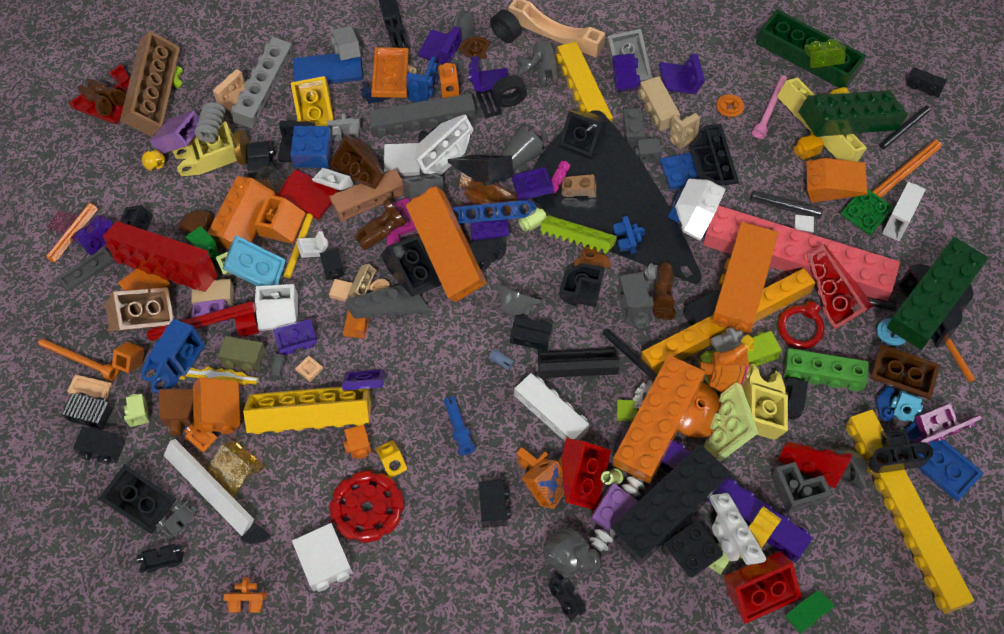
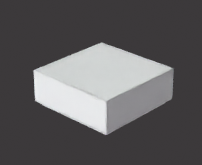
M795 215L794 229L813 234L814 217Z

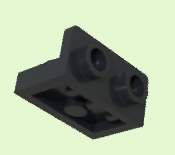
M914 67L906 85L912 89L920 90L930 96L939 98L947 79Z
M142 205L126 207L120 222L147 231L153 215Z

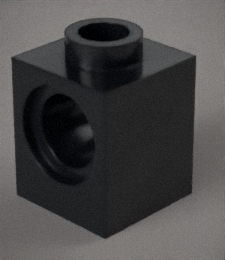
M338 249L319 253L326 280H338L345 276Z

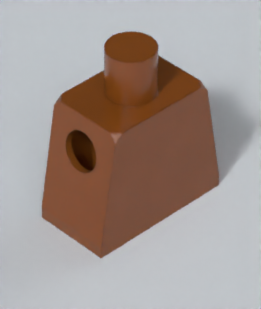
M159 389V417L164 426H169L170 435H181L182 426H190L194 422L193 389Z

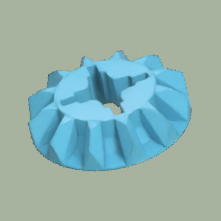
M892 318L882 320L876 329L878 332L877 337H880L881 343L885 342L889 347H898L904 344L906 340L895 334L893 338L890 336V330L887 329V326Z

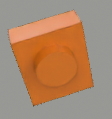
M521 447L516 453L517 464L524 470H531L540 461L548 459V453L544 452L536 459Z

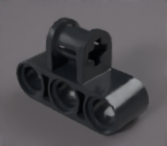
M899 428L898 431L892 432L884 430L880 434L883 448L877 449L868 461V466L875 473L920 468L925 466L932 458L933 449L925 442L910 444L904 428ZM917 452L923 454L924 458L920 457ZM897 455L903 457L904 460H900ZM876 458H880L884 463L878 462Z

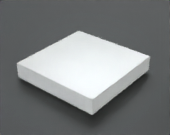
M419 143L385 144L384 172L396 169L400 176L420 175V167L415 160L416 147Z

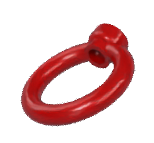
M808 301L805 306L799 305L786 309L778 320V331L781 338L790 346L799 349H807L817 345L823 338L825 331L823 319L818 314L821 310L820 306L812 301ZM796 313H803L805 317L813 319L817 326L815 336L807 341H798L792 338L786 330L787 319Z

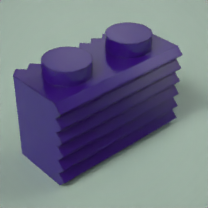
M634 53L614 55L612 57L616 93L636 91L641 82L640 75H637L636 71L638 59L634 57Z

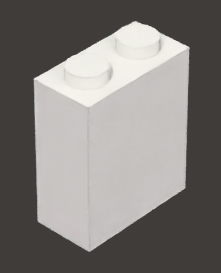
M910 182L907 183L882 233L883 235L900 241L926 189Z
M332 523L292 540L313 592L316 590L318 592L326 590L329 584L335 581L343 582L353 573Z

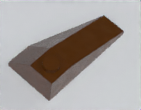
M345 135L329 166L335 172L350 176L351 180L376 189L384 176L380 165L362 140Z

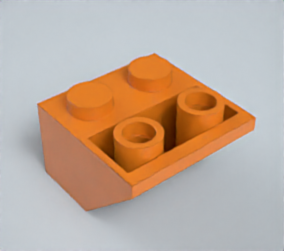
M267 195L255 222V227L258 235L261 237L294 244L306 213L285 198Z

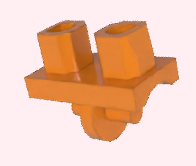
M244 577L242 583H235V590H242V592H228V594H224L223 601H227L229 613L242 612V601H249V612H262L263 601L267 599V592H250V590H257V583H250L249 577Z

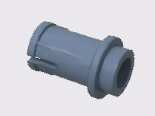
M494 349L489 356L491 363L495 362L508 371L512 367L511 364L515 362L514 359L501 353L499 349Z

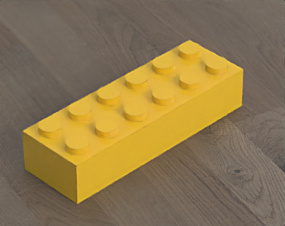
M342 387L249 394L243 410L246 432L261 434L266 431H274L278 433L290 429L300 431L313 427L315 429H322L325 426L364 425L369 423L370 420L369 388L343 390Z

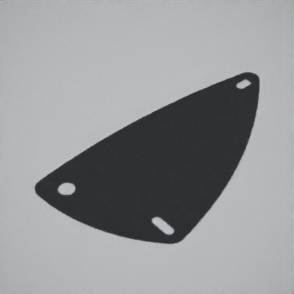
M593 110L589 112L608 119L601 111ZM608 119L604 134L592 157L559 145L562 136L561 132L548 145L533 170L546 167L549 177L552 179L556 170L559 169L560 162L567 161L570 164V168L566 172L565 177L594 174L596 197H565L562 195L561 183L557 193H550L534 197L533 199L552 217L615 235L613 224L622 222V217L628 216L632 230L633 224H637L638 228L643 227L645 229V234L641 236V242H637L635 238L637 247H635L636 253L630 254L629 250L619 251L617 242L619 239L625 238L624 234L617 236L616 243L609 252L649 266L651 263L658 266L662 263H669L673 267L674 277L695 285L701 281V273L680 226L676 221L668 218L670 207L647 169L611 121ZM687 266L693 275L686 278L681 271V267Z

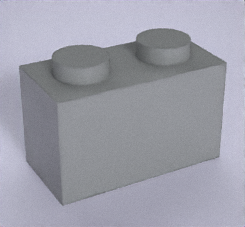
M352 26L332 30L331 44L334 47L335 55L338 54L340 60L360 57L358 40Z

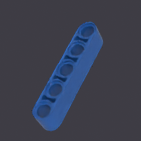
M517 200L452 207L453 212L454 210L457 211L459 215L457 221L460 224L525 218L532 216L536 212V204L532 200ZM524 204L529 206L528 213L523 211ZM507 205L511 208L510 215L505 212ZM489 207L494 211L492 217L487 212ZM471 209H474L476 212L475 218L470 215Z

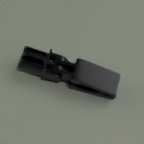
M379 0L392 48H396L395 44L398 45V48H403L402 42L404 41L405 48L409 50L410 47L396 0Z

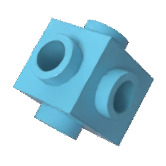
M900 390L898 396H894L891 401L890 407L893 408V415H896L895 417L902 421H914L915 416L921 414L923 405H921L922 397Z

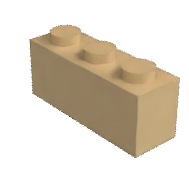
M660 76L640 82L638 96L640 100L643 99L646 112H650L653 125L657 126L659 131L671 128L672 117L676 115L680 119V113Z

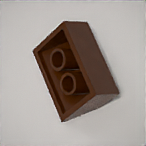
M881 344L872 362L870 379L930 400L940 364Z

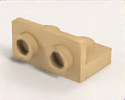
M694 113L681 121L674 115L671 120L670 142L673 145H677L679 149L692 143L698 135L700 116Z

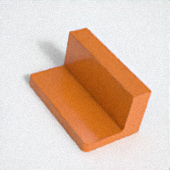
M348 310L343 336L365 339L370 318H353Z

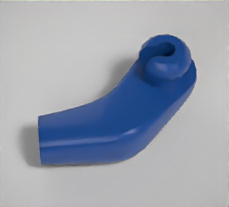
M886 386L876 398L879 417L885 422L891 421L894 417V411L890 407V399L895 390L890 386Z

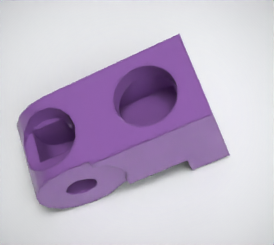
M224 299L198 302L192 306L191 318L230 307ZM229 320L222 321L221 323H229Z

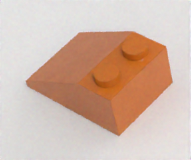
M829 158L806 161L807 191L811 202L868 195L865 162Z

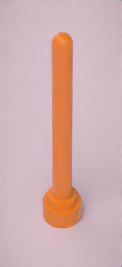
M45 339L38 341V345L101 372L105 379L113 381L119 374V369L112 367V364L103 365Z

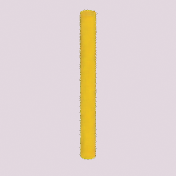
M306 214L297 241L300 238H306L313 219L312 214ZM296 243L283 275L285 278H291L300 254Z

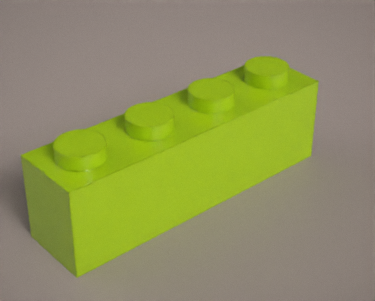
M772 331L760 332L752 337L755 340L752 343L754 349L752 351L747 350L749 365L752 363L759 366L779 359L782 349ZM716 351L704 352L699 358L698 366L700 362L711 363L713 354ZM705 375V379L709 384L708 375Z

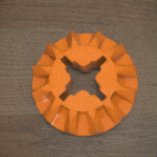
M724 95L717 100V112H720L721 116H727L728 119L730 117L736 119L738 115L742 114L744 103L738 96ZM733 105V108L727 109V106Z

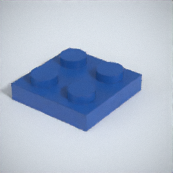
M690 153L661 158L659 161L670 191L684 188L688 179H699L697 178Z

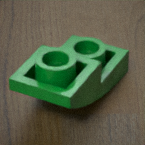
M818 590L792 609L785 618L801 634L814 626L818 619L831 612L835 605Z

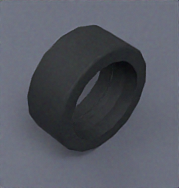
M501 9L490 19V25L494 34L505 43H511L521 35V25L510 11Z
M518 76L501 78L492 87L494 99L497 105L501 107L518 105L525 99L527 94L524 82ZM510 89H516L512 93L505 95L503 94L505 91H508Z

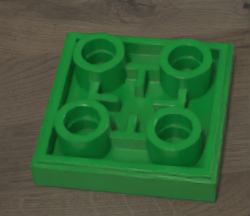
M867 189L868 195L855 196L840 215L871 236L894 210V207Z

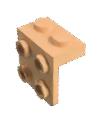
M236 69L213 90L217 103L229 112H231L232 106L237 104L239 93L245 89L242 72Z

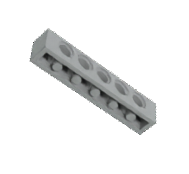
M272 37L270 42L266 43L264 54H260L257 67H253L251 78L246 80L244 91L239 93L237 104L232 106L233 122L253 129L291 55L292 43Z

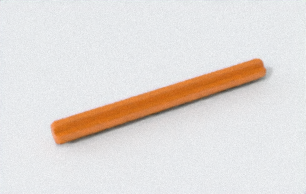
M937 139L933 140L872 192L881 198L938 151L942 143Z

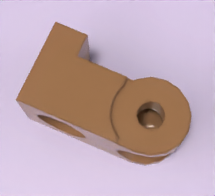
M594 174L563 178L562 195L565 197L588 196L589 198H595L596 180Z

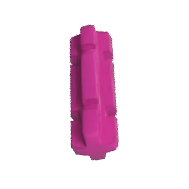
M567 161L560 162L559 169L556 170L551 179L554 188L553 193H557L562 179L565 178L566 172L570 168V164Z

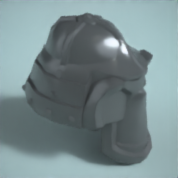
M559 527L543 545L546 563L562 574L564 578H571L578 571L583 573L597 571L601 566V558L595 549L589 550V544L586 543L587 541L581 534L569 527Z

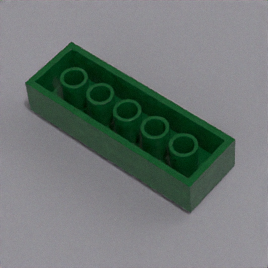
M778 9L761 27L756 42L757 45L839 88H847L861 71L867 56Z
M890 90L810 95L798 111L816 137L898 130L908 116L904 107L897 101Z
M953 237L893 316L887 329L922 351L989 257L958 238Z

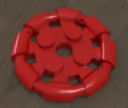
M373 471L356 472L351 478L342 480L332 493L334 497L329 504L330 518L332 523L336 524V530L345 538L351 541L354 539L359 540L360 543L375 542L381 540L380 537L385 534L389 535L393 532L401 520V511H404L403 495L401 490L397 489L395 481L381 472L375 474ZM371 481L378 482L376 488L370 485ZM358 484L360 488L352 491L351 486ZM389 491L391 495L386 498L384 493ZM342 498L346 499V505L340 504ZM370 502L373 506L370 511L365 512L361 510L362 504ZM387 508L393 509L392 514H386ZM348 515L350 520L344 522L342 518ZM381 522L382 527L376 530L374 526ZM357 526L364 527L362 532L356 531Z

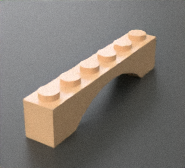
M513 0L508 7V11L518 19L521 27L562 44L577 41L581 52L597 58L604 47L605 33L595 28H574L562 25L544 15L527 0Z

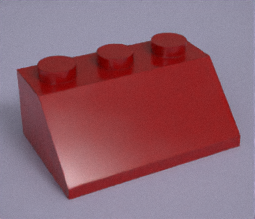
M780 551L766 557L763 563L750 564L723 576L727 592L744 624L802 599L793 562Z

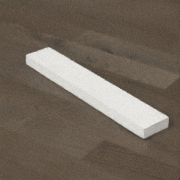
M176 439L171 440L164 453V457L243 536L251 527L254 518Z

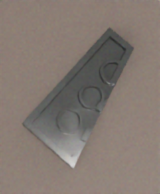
M402 285L346 299L345 302L353 318L378 317V315L391 317L404 313L405 316H410L414 313L426 315L430 311L420 294L412 297Z

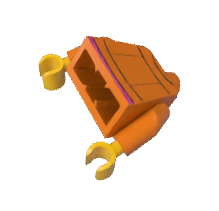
M750 335L744 336L741 344L734 349L725 352H715L711 363H699L698 368L706 372L705 375H708L711 387L723 393L735 382L743 386L749 369L747 350L752 351L754 349L752 343L755 342Z

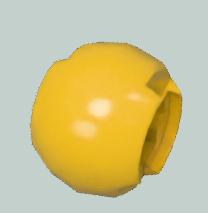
M156 149L151 152L147 151L142 156V164L149 171L160 169L164 165L165 158Z

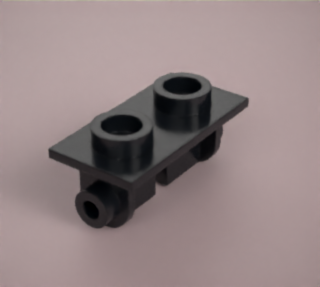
M176 544L160 547L161 555H158L156 548L142 551L137 555V561L141 563L139 573H152L160 568L176 567L183 562L184 551L182 552L181 546Z
M556 575L548 584L550 592L561 605L563 613L572 622L578 614L581 616L586 612V605L578 594L571 597L570 593L574 592L575 589L569 579L564 578L562 575Z

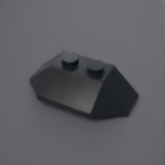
M722 124L704 126L689 148L697 178L708 179L720 186L739 184Z

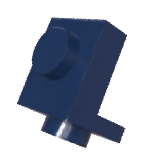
M362 82L361 95L363 99L366 98L368 104L379 103L388 99V97H372V87L367 88L366 82Z

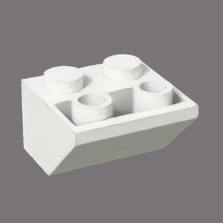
M294 284L256 286L255 307L259 331L273 330V328L297 322L298 294Z

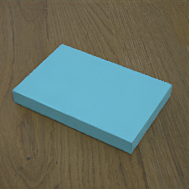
M236 235L232 240L222 269L256 286L278 285L286 260Z

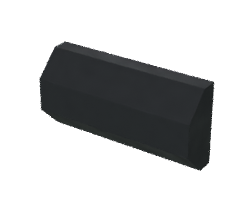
M615 347L537 351L540 378L618 375L619 358Z

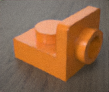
M194 423L184 431L187 434L184 439L191 442L202 453L218 438L212 432H202L201 430L194 429Z

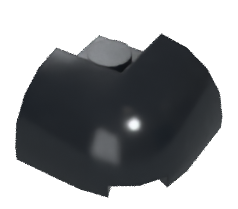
M579 263L578 266L572 267L568 271L566 270L559 290L560 298L573 306L582 304L596 307L605 268Z

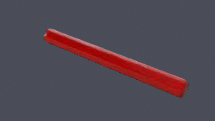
M248 302L181 322L197 329L254 313L256 307L253 302ZM168 325L148 330V339L150 341L160 339Z

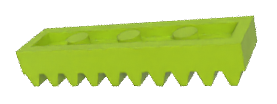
M549 215L541 222L540 230L542 235L548 232L549 237L555 234L556 239L562 236V240L565 241L568 238L569 243L575 240L576 245H579L582 242L584 248L589 244L591 250L596 247L597 252L603 249L604 254L616 243L617 236Z

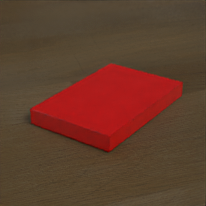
M295 169L277 190L275 196L287 199L306 214H312L313 218L320 220L332 205L330 196L339 191L314 182L312 177Z

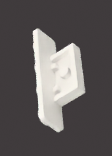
M723 493L710 496L709 500L718 514L712 526V531L730 562L737 561L740 555L747 565L765 562L766 557L730 495Z

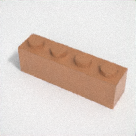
M393 169L384 172V176L376 189L358 184L330 196L332 207L340 222L382 205L387 198L391 201L404 195L402 179L397 170Z

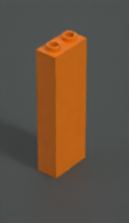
M437 186L431 187L424 194L413 198L406 204L407 210L448 299L457 302L486 285L487 282L444 191Z
M741 222L711 322L712 324H716L719 327H732L736 331L741 330L742 333H751L777 241L778 231Z

